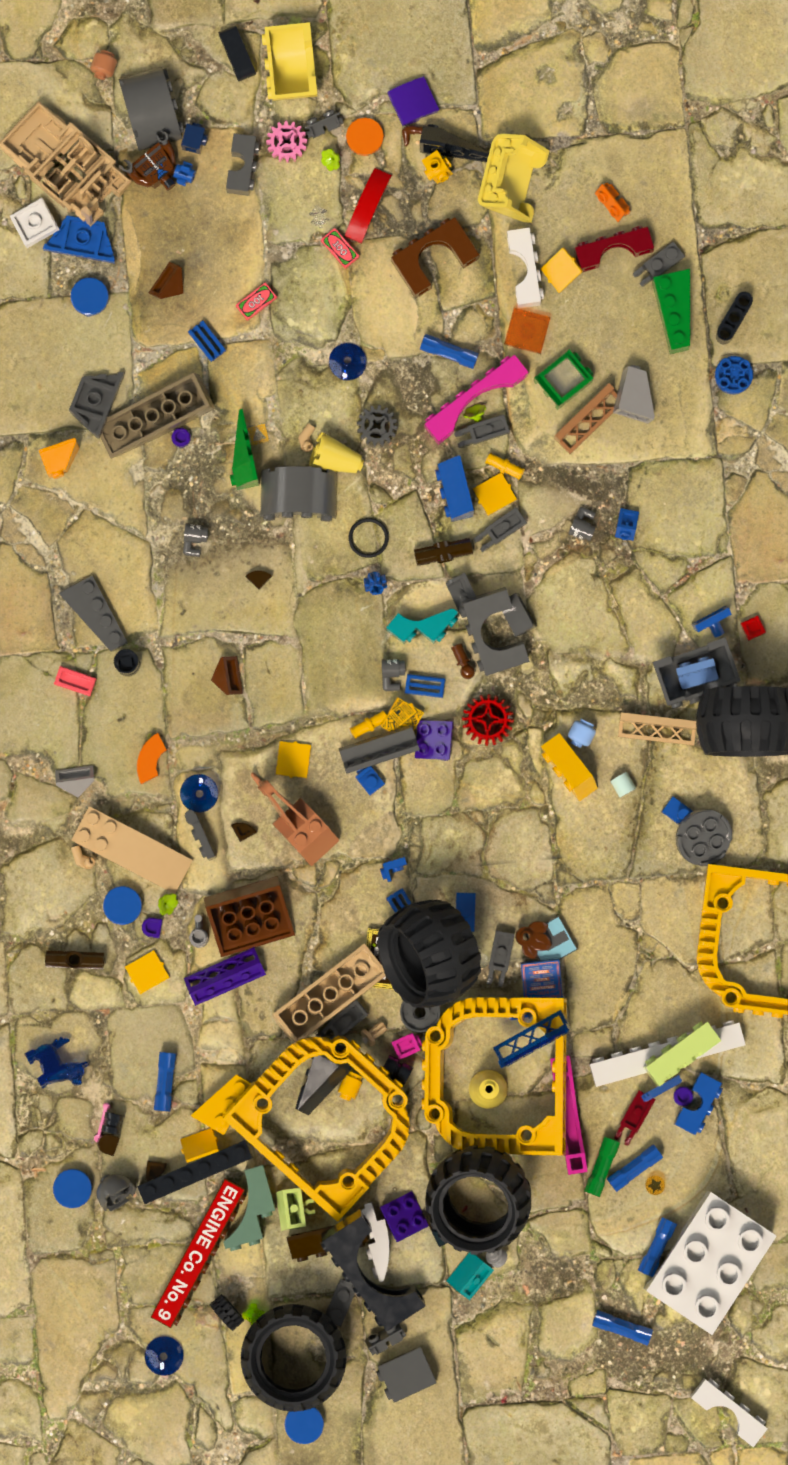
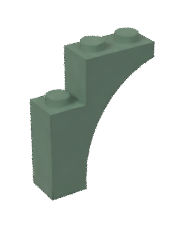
M264 1165L244 1170L248 1184L247 1209L239 1227L229 1238L223 1241L225 1249L230 1248V1251L242 1248L241 1244L249 1243V1246L260 1243V1239L264 1238L258 1215H261L262 1218L273 1215L272 1211L276 1210Z

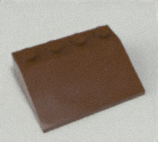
M278 876L204 897L205 908L221 957L295 936Z

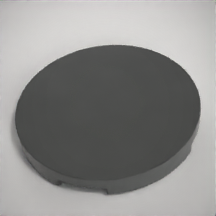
M699 809L691 812L681 821L676 832V846L680 855L688 862L700 866H707L708 864H715L726 855L725 853L732 841L730 823L722 814L712 809Z

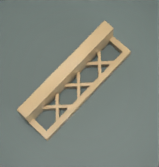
M621 712L618 737L694 746L697 727L696 721ZM623 722L631 723L636 730L631 734L622 733ZM645 725H650L655 732L650 736H644L640 729ZM667 727L672 730L674 735L670 738H663L659 731ZM683 729L692 730L691 741L682 740L678 733Z

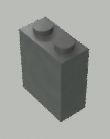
M421 1346L378 1365L379 1370L376 1371L380 1382L384 1381L387 1386L384 1391L388 1400L392 1399L394 1403L437 1383Z

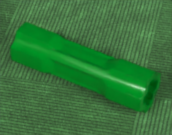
M604 1137L598 1158L584 1192L597 1197L601 1196L606 1177L620 1142Z

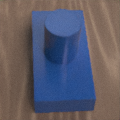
M723 606L693 622L692 626L697 632L709 627L714 638L725 633L719 621L732 615L728 607Z
M672 797L661 813L679 825L693 811L675 797Z
M456 893V909L461 912L465 921L469 923L471 931L474 932L476 893Z

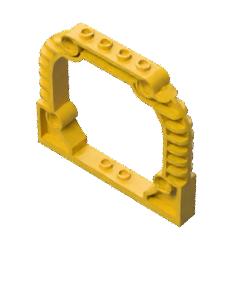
M708 864L697 948V966L700 976L709 989L720 996L721 1003L725 1007L733 1008V1012L745 1013V1010H750L753 1015L764 1016V1012L772 1013L771 1017L783 1018V1015H788V999L746 994L740 984L725 981L718 968L717 951L722 913L732 908L733 900L731 896L741 886L745 885V879L766 880L770 885H779V882L787 883L788 887V874ZM724 898L727 901L725 909L717 905L718 899ZM731 992L736 996L734 1003L726 1001L727 993Z
M468 998L450 1006L440 1017L437 1026L430 1027L426 1031L425 1040L422 1042V1050L425 1051V1059L422 1060V1070L425 1071V1079H422V1090H425V1098H422L421 1106L426 1120L429 1123L436 1124L438 1132L447 1143L462 1151L468 1146L477 1145L478 1148L494 1147L495 1150L501 1153L506 1152L507 1154L566 1155L567 998ZM527 1012L533 1015V1020L530 1023H527L524 1019ZM476 1017L518 1018V1022L524 1027L537 1026L547 1037H556L555 1061L552 1063V1071L555 1073V1080L552 1081V1092H555V1116H547L536 1127L532 1125L521 1126L516 1134H476L464 1131L454 1124L452 1107L444 1100V1050L449 1048L453 1042L454 1028L466 1019ZM435 1031H439L441 1034L439 1041L433 1039ZM435 1108L440 1112L438 1119L432 1117V1111ZM526 1129L532 1133L529 1141L523 1137Z
M336 1036L332 1040L326 1037H307L288 1046L223 1114V1119L338 1222L405 1146L410 1127L409 1116L405 1107L408 1099L402 1089L403 1085L396 1078L392 1080L388 1076L389 1072L383 1066L378 1067L373 1063L375 1059L370 1054L366 1053L364 1055L359 1050L361 1048L360 1045L353 1039L349 1041L344 1036ZM344 1043L346 1045L345 1049L337 1051L335 1049L336 1044ZM325 1055L334 1063L350 1064L382 1093V1104L392 1118L390 1129L384 1139L355 1170L343 1169L338 1174V1179L318 1181L312 1186L298 1173L299 1169L292 1162L288 1164L284 1160L285 1156L279 1150H272L259 1136L262 1134V1115L268 1113L272 1108L271 1095L308 1058ZM401 1095L402 1100L399 1103L392 1101L393 1096ZM261 1098L268 1101L264 1107L257 1105V1101ZM351 1176L353 1181L350 1184H345L343 1182L344 1177Z

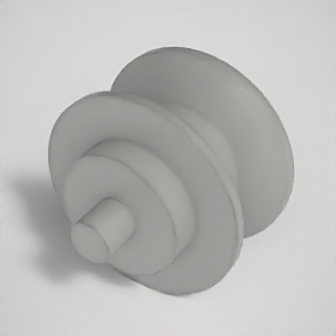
M502 1249L493 1253L487 1252L486 1261L493 1267L499 1268L506 1263L507 1253Z

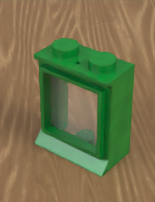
M570 349L534 377V383H538L541 386L547 398L550 397L556 404L555 408L557 410L590 385L594 379L592 377L594 375L587 366L584 367L580 363L582 360L576 352L572 353Z

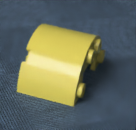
M310 22L265 27V34H262V43L267 45L268 58L264 59L265 69L270 72V76H266L268 99L279 101L318 97Z

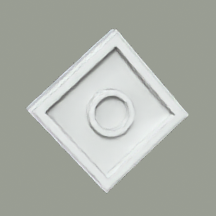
M43 198L38 199L10 216L26 248L33 246L60 230Z

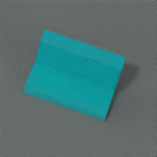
M469 1252L446 1282L468 1300H471L494 1270L479 1257Z

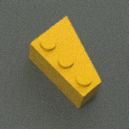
M560 733L541 746L543 750L541 755L547 763L551 762L554 773L558 778L562 777L565 787L569 792L572 791L579 802L598 789L593 775Z
M235 1075L199 1107L191 1117L225 1135L230 1125L223 1119V1114L252 1083L239 1075Z

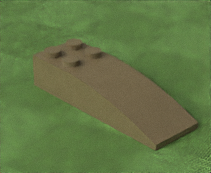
M193 372L108 417L100 437L112 459L214 410L215 406L200 375Z

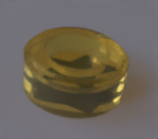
M650 1176L645 1182V1188L648 1193L659 1195L664 1191L665 1182L659 1176Z

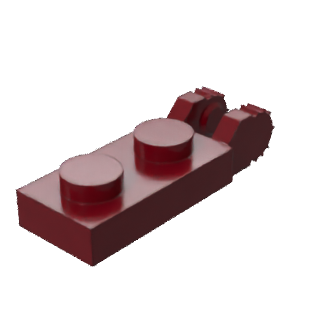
M640 1090L636 1093L614 1136V1139L618 1140L625 1127L630 1129L631 1132L626 1137L624 1143L626 1146L630 1144L635 1133H638L656 1100L653 1098L644 1102L641 1096L645 1093Z

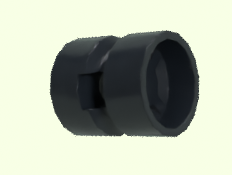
M123 649L116 653L114 666L121 675L130 677L139 671L140 660L134 651Z
M389 1055L383 1066L389 1072L388 1076L392 1080L396 1078L403 1087L414 1068L406 1063L400 1064L399 1060Z

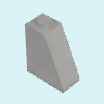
M630 365L622 372L613 413L649 424L654 420L655 415L647 372L641 370L639 366Z

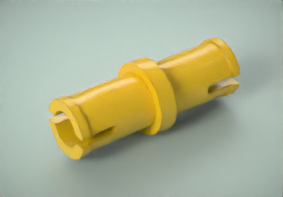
M491 452L485 462L499 469L501 473H507L518 480L521 479L525 470L511 463L509 459H502Z
M383 710L371 718H365L363 722L349 728L353 737L356 739L368 731H374V728L382 724L386 713Z

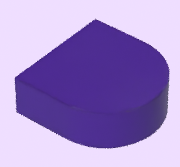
M146 919L142 924L143 933L148 937L160 939L163 919Z

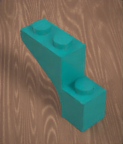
M449 609L420 621L406 619L398 613L386 627V630L403 644L407 641L410 643L414 639L416 630L434 644L436 641L440 642L447 633L444 631L448 626L452 628L458 621V612L455 609Z

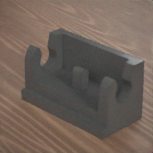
M465 573L446 583L461 617L460 607L463 606L461 601L476 596Z
M519 593L509 596L513 608L502 612L515 637L536 628Z

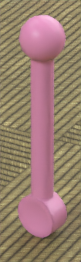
M109 1103L103 1104L104 1110L100 1121L98 1133L94 1137L95 1142H97L98 1138L101 1136V1128L105 1121V1112H107V1110L110 1109Z

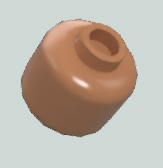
M105 50L95 53L90 66L94 77L105 80V78L113 76L117 65V60L114 58L115 55Z

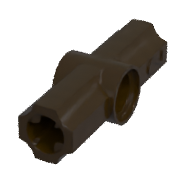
M465 538L452 542L442 541L433 544V546L414 549L417 566L435 562L446 563L454 560V558L473 555L470 538Z
M46 950L45 967L104 970V953ZM78 955L80 962L77 965H72L70 963L71 956Z

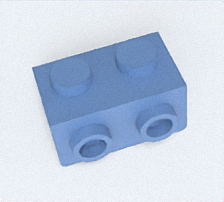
M703 657L698 659V663L690 664V662L680 664V668H676L682 690L718 680L713 658Z

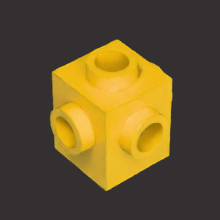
M438 150L421 160L426 167L424 171L429 180L433 179L437 184L445 182L453 174L450 169L452 164L447 157L443 158Z

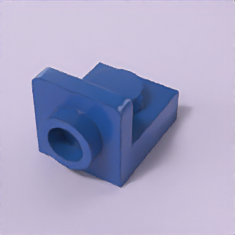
M620 508L615 534L616 538L634 540L639 515L638 511Z
M372 766L356 772L358 774L356 776L357 781L369 796L385 785Z
M405 857L383 863L384 868L380 869L383 880L387 879L388 883L392 882L389 870H393V873L404 870L403 866L407 865Z

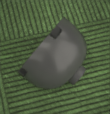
M108 1174L100 1180L101 1183L98 1185L96 1195L104 1211H107V1209L114 1211L128 1202V1199L125 1198L130 1194L133 1196L136 1187L128 1177L122 1174Z

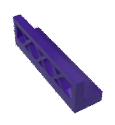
M253 947L185 977L184 981L196 1006L266 975ZM252 955L255 958L249 962H244L246 958ZM229 965H236L233 969L227 970ZM218 972L217 976L209 977L211 973ZM200 980L199 984L191 987V982Z

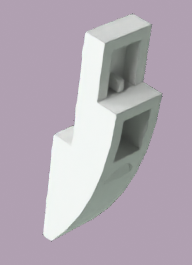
M370 1202L364 1204L365 1209H362V1212L371 1223L372 1232L369 1235L370 1239H375V1242L368 1244L369 1248L366 1249L369 1261L373 1260L375 1265L372 1268L374 1278H379V1282H383L389 1262V1235L385 1219L377 1221L373 1204Z

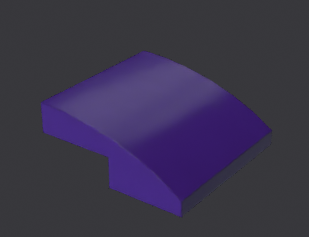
M424 76L387 92L402 126L417 122L421 118L439 111Z

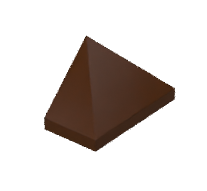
M169 262L148 293L159 299L183 294L182 268Z
M237 656L221 657L211 679L226 695L243 694Z

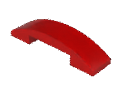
M374 168L354 210L345 237L362 244L392 175Z

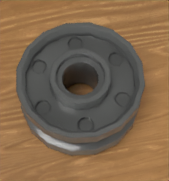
M403 1001L400 1016L406 1028L412 1032L424 1033L430 1027L436 1026L441 1012L439 1006L425 1007V1016L418 1018L414 1013L417 1008Z

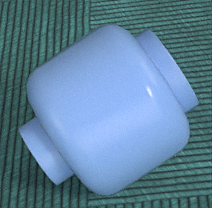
M583 719L574 721L568 732V737L572 740L571 744L579 748L582 745L589 746L596 734V730L593 728L594 725Z

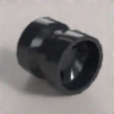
M105 1112V1124L102 1125L101 1131L120 1135V1124L123 1122L124 1116Z

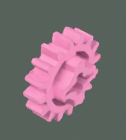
M285 121L283 126L278 122L277 129L273 126L271 127L273 133L267 134L270 140H266V144L271 145L268 147V152H273V158L279 156V162L284 158L286 163H289L290 158L295 162L297 155L302 157L301 150L306 151V146L303 144H307V139L304 138L306 133L301 132V126L295 128V122L288 125V122ZM297 137H299L300 140L299 146H297V144L295 143ZM275 138L279 141L277 147L274 145ZM290 139V144H284L283 140L288 141Z

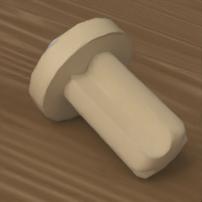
M379 1022L369 1031L366 1029L362 1030V1042L364 1044L368 1043L373 1047L376 1044L375 1039L387 1030L384 1023Z

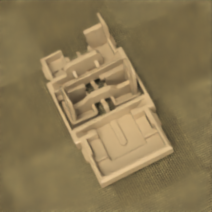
M40 101L0 141V149L13 159L19 167L24 168V174L26 176L29 175L30 180L63 208L66 207L69 213L73 211L83 222L86 221L90 227L104 215L103 210L99 208V204L106 196L113 192L120 198L124 191L132 184V180L127 177V174L116 167V161L71 122L67 125L57 114L55 115ZM79 140V142L74 146V148L67 154V159L70 161L68 164L63 159L58 157L60 153L65 155L71 149V147ZM54 159L64 166L62 171L56 167L48 177H45L54 167L55 163L52 162ZM75 166L86 174L84 178L73 169ZM71 172L81 182L79 184L77 182L74 184L73 180L70 179L67 175Z

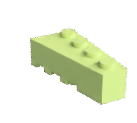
M700 1021L692 1027L694 1031L689 1035L685 1032L677 1038L678 1042L675 1045L671 1046V1044H668L661 1049L662 1054L657 1058L653 1055L645 1061L647 1065L643 1068L656 1086L660 1087L665 1083V1080L679 1073L680 1069L691 1064L698 1056L700 1057L721 1041L708 1022L703 1024Z

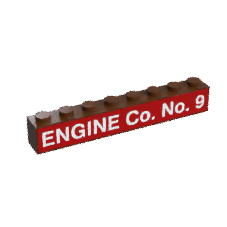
M226 1178L224 1179L151 1315L152 1319L169 1328H172L173 1325H178L182 1318V1315L179 1313L182 1308L186 1309L192 1299L189 1297L191 1291L197 1290L201 1282L198 1280L200 1274H205L210 1265L207 1262L209 1257L215 1256L219 1249V1246L216 1244L220 1238L224 1239L229 1230L226 1228L228 1222L234 1221L238 1213L235 1211L238 1203L242 1205L247 1196L244 1193L245 1188Z

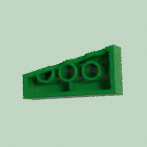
M690 269L653 277L652 286L669 353L671 355L687 351L690 347Z

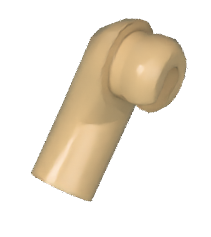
M309 423L298 437L300 448L304 452H309L313 449L310 436L315 428Z
M80 845L71 848L76 865L84 869L93 868L95 860L92 857L83 855Z

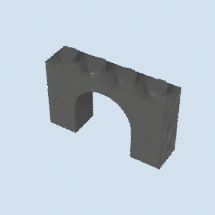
M506 587L461 601L463 605L460 607L462 617H467L468 625H465L469 636H473L474 642L471 645L474 654L478 653L480 658L477 661L480 672L484 671L485 675L488 676L530 662L523 641L496 648L487 645L481 636L482 624L490 615L513 608Z

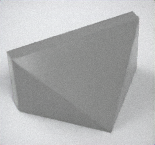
M86 766L56 770V786L79 797L93 783L94 767Z

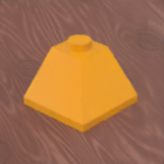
M75 438L39 450L49 478L58 479L68 472L80 448Z

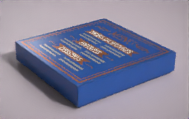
M559 958L520 962L524 998H563Z

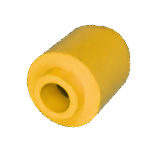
M349 1072L343 1078L337 1091L340 1093L339 1097L347 1101L355 1100L362 1085L361 1080L363 1077Z

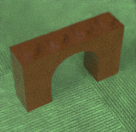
M455 217L453 219H445L437 229H429L421 239L415 238L408 243L409 246L405 249L399 248L392 253L391 262L415 299L431 290V283L423 273L418 262L421 253L429 246L442 245L450 249L463 269L479 260V253Z

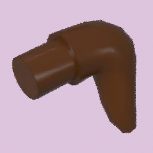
M409 125L403 128L402 136L406 147L409 145L410 134H421L423 127Z

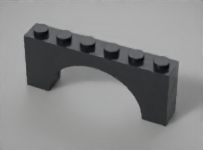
M359 1209L322 1233V1242L320 1244L326 1253L330 1252L333 1256L331 1259L337 1268L341 1267L345 1280L347 1282L351 1281L354 1285L353 1290L358 1297L362 1296L366 1309L375 1314L374 1319L380 1327L383 1326L388 1331L426 1307L424 1297L414 1284L401 1289H388L373 1283L364 1275L358 1265L357 1256L362 1241L372 1232L371 1223Z

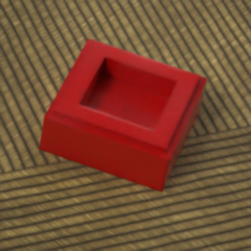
M758 615L740 623L748 641L766 633Z

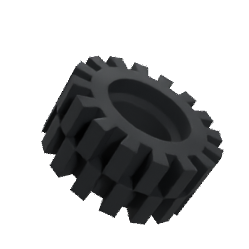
M222 1294L210 1304L218 1317L232 1331L245 1321L237 1309Z

